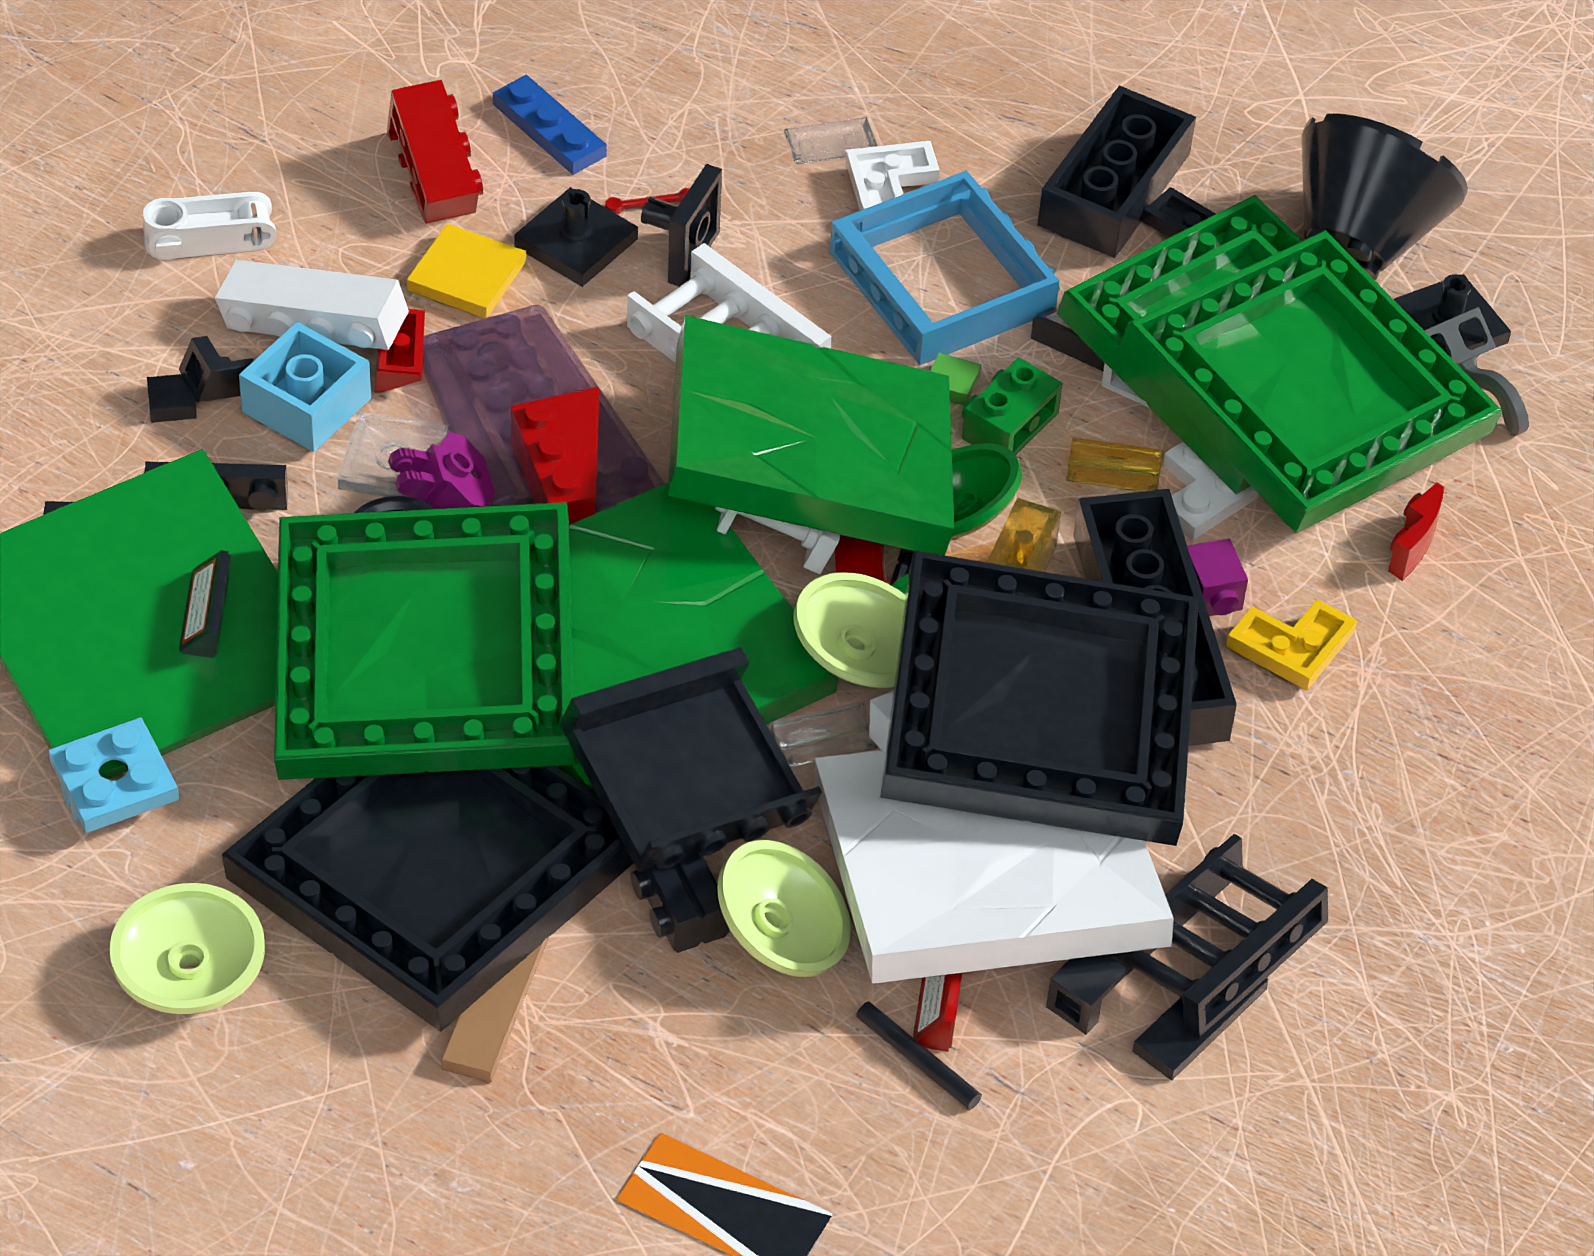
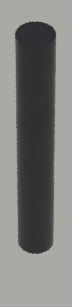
M870 1001L864 1003L859 1008L856 1014L858 1019L964 1107L971 1110L979 1103L982 1094Z

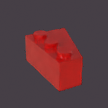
M442 79L392 90L388 115L387 135L390 141L399 139L403 153L398 154V160L401 168L408 167L412 179L409 182L410 189L425 224L476 213L478 196L483 195L481 175L478 169H471L468 157H471L468 136L465 131L459 132L456 120L459 118L456 99L453 94L447 95Z
M599 387L511 405V445L534 503L567 502L569 525L596 514Z

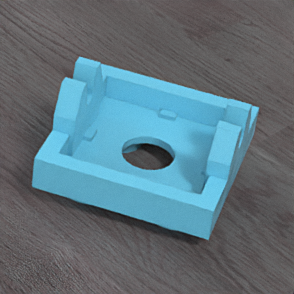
M142 717L49 750L50 763L60 781L67 808L71 807L74 822H80L85 833L179 800L178 787ZM118 760L127 765L128 771L121 779L111 781L100 776L99 768L107 761Z

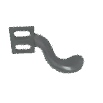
M1479 307L1424 330L1429 336L1439 335L1452 360L1482 390L1489 391L1495 396L1503 410L1504 423L1511 435L1517 436L1527 431L1529 418L1517 389L1498 372L1480 369L1477 366V357L1496 348ZM1469 319H1475L1478 322L1485 338L1484 344L1473 350H1469L1465 346L1458 330L1459 324Z

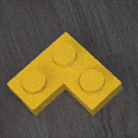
M1318 599L1314 601L1294 627L1252 606L1228 634L1226 647L1307 691L1355 633L1357 620Z

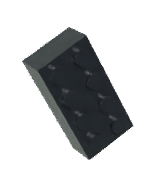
M1119 85L1043 186L1037 226L1116 258L1142 222L1144 209L1162 194L1190 155L1196 116Z

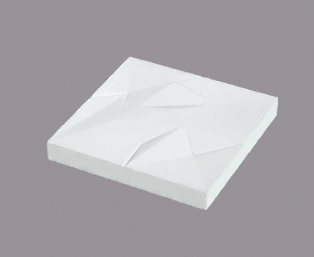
M882 750L815 758L814 786H819L822 790L818 800L872 984L1171 946L1174 918L1145 841L880 798L885 753Z

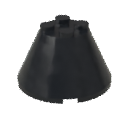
M1329 113L1326 114L1321 122H1315L1316 119L1312 117L1306 123L1301 134L1304 237L1308 239L1326 230L1376 280L1381 271L1386 269L1462 205L1468 192L1467 182L1458 168L1444 155L1440 156L1439 161L1435 160L1420 150L1423 141L1397 128L1375 120L1348 114Z

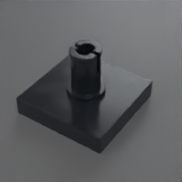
M705 164L679 206L650 196L642 209L641 222L643 224H649L669 231L668 283L680 287L691 278V252L703 243L711 247L720 232L721 168Z
M570 187L514 234V247L525 250L527 255L583 287L638 240V226L592 200L586 191Z
M1464 274L1449 275L1441 282L1394 298L1396 303L1423 330H1427L1479 307L1496 348L1509 343L1511 330ZM1469 319L1459 324L1458 330L1465 346L1469 350L1476 349L1484 344L1485 338L1475 319ZM1439 335L1430 336L1447 353Z

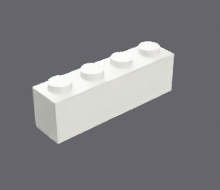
M237 259L215 297L227 329L281 337L298 321L338 344L389 350L409 312L397 279Z

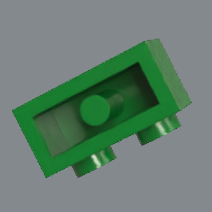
M1018 357L1006 370L1000 369L993 376L989 386L980 395L975 394L966 402L962 410V418L964 419L962 439L971 445L985 443L1001 445L1017 455L1059 414L1063 382Z

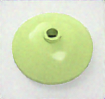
M832 573L824 575L810 582L801 592L794 608L795 630L802 645L811 657L836 677L865 687H894L906 595L881 580L862 574Z
M758 840L746 843L736 849L726 859L718 877L719 904L731 933L751 956L769 968L797 977L820 975L831 969L841 960L850 942V916L840 890L828 873L817 862L792 846L771 840Z
M182 883L154 890L135 901L116 923L111 935L109 951L111 966L116 980L134 1000L151 1009L165 1013L194 1014L210 1011L231 1002L252 984L263 964L265 940L258 916L239 896L213 885ZM189 966H194V967H196V968H193V969H184V968L189 967Z

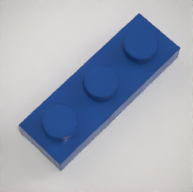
M527 74L493 92V105L572 175L607 157V144Z

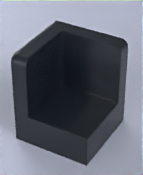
M208 336L191 338L179 371L198 402L241 396L239 374L254 359L231 361L229 357H220Z
M1108 954L1069 959L1050 978L1046 1008L1086 1035L1099 1021L1102 999L1124 978L1125 966Z

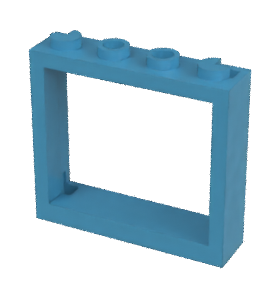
M967 170L834 220L831 224L830 254L919 365L935 360L939 352L948 355L1033 321V318L1038 313L1051 307L1056 308L1060 281L1054 275V269L1048 267L1036 253L1031 241L1023 238L1013 226L1009 215L996 206L991 200L985 187L981 188ZM960 214L1021 289L933 323L872 247Z

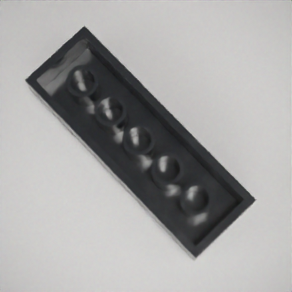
M1170 489L1078 498L1073 536L1086 579L1199 597L1189 746L1230 741L1237 703Z

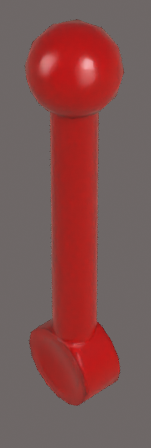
M685 187L679 193L653 197L667 203L681 202L690 188ZM611 197L605 201V207L618 215L622 212V209L644 207L649 197L623 201L617 197Z

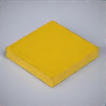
M447 223L407 278V291L487 319L526 263V251Z

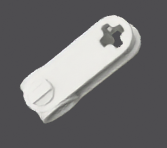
M241 192L155 199L143 209L145 249L149 255L159 260L266 249L276 241L277 237L275 225L269 218L272 212L270 198L260 192ZM252 204L256 207V215L252 214ZM256 227L258 238H254L252 228Z

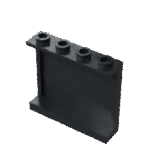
M741 647L571 699L559 723L638 872L654 867L665 870L677 865L685 857L699 852L703 856L711 855L721 850L727 843L742 838L745 842H750L766 834L769 829L785 825L786 828L796 827L811 817V810L822 794L819 786L803 791L743 684L741 678L750 662Z

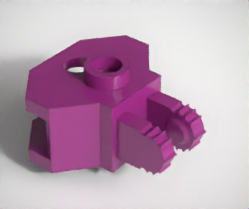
M448 432L437 445L432 444L426 451L403 447L390 453L388 459L392 471L400 472L396 482H394L398 493L422 500L435 509L487 507L495 495L484 456L464 435ZM473 470L478 478L472 476L470 472Z

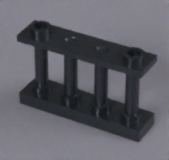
M1233 834L1219 847L1211 849L1198 866L1165 894L1174 918L1172 944L1211 966L1212 968L1200 979L1190 980L1152 957L1150 954L1157 948L1108 955L1125 966V976L1135 969L1181 997L1184 1028L1196 1037L1201 1038L1328 923V887L1311 879L1297 892L1288 894L1243 867L1242 838ZM1232 883L1273 907L1276 911L1265 921L1262 920L1257 923L1215 897ZM1201 912L1245 939L1233 950L1223 951L1186 929L1183 925L1196 913Z

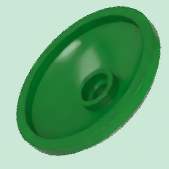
M985 443L951 450L954 531L951 539L967 536L985 527L1000 515L1015 497L1022 480V468L1016 455L1010 449L997 444Z

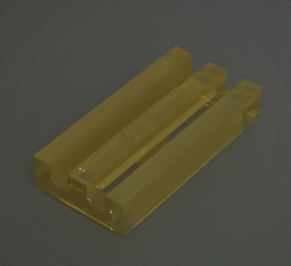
M1073 437L1066 481L1140 492L1158 490L1163 450Z

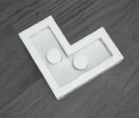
M931 141L846 150L845 163L860 211L903 195L901 187L932 184L939 181L940 169Z
M1181 442L1164 454L1163 466L1186 485V487L1172 495V499L1182 531L1192 540H1195L1259 498V494L1252 487L1235 494L1184 442Z

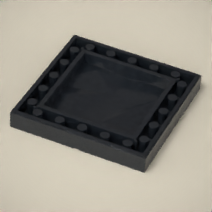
M913 551L908 575L880 798L1177 846L1184 821L1199 597Z
M558 766L444 772L425 771L422 773L315 778L222 853L226 879L325 950L333 953L336 958L440 1032L539 947L547 937L555 933L634 864L596 792Z

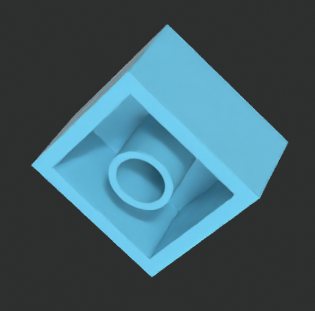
M298 321L239 374L242 412L313 453L371 399L369 361Z

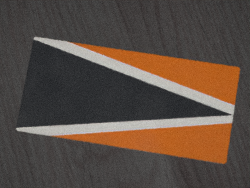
M663 1133L658 1135L617 1197L618 1202L731 1256H808L832 1217V1213Z

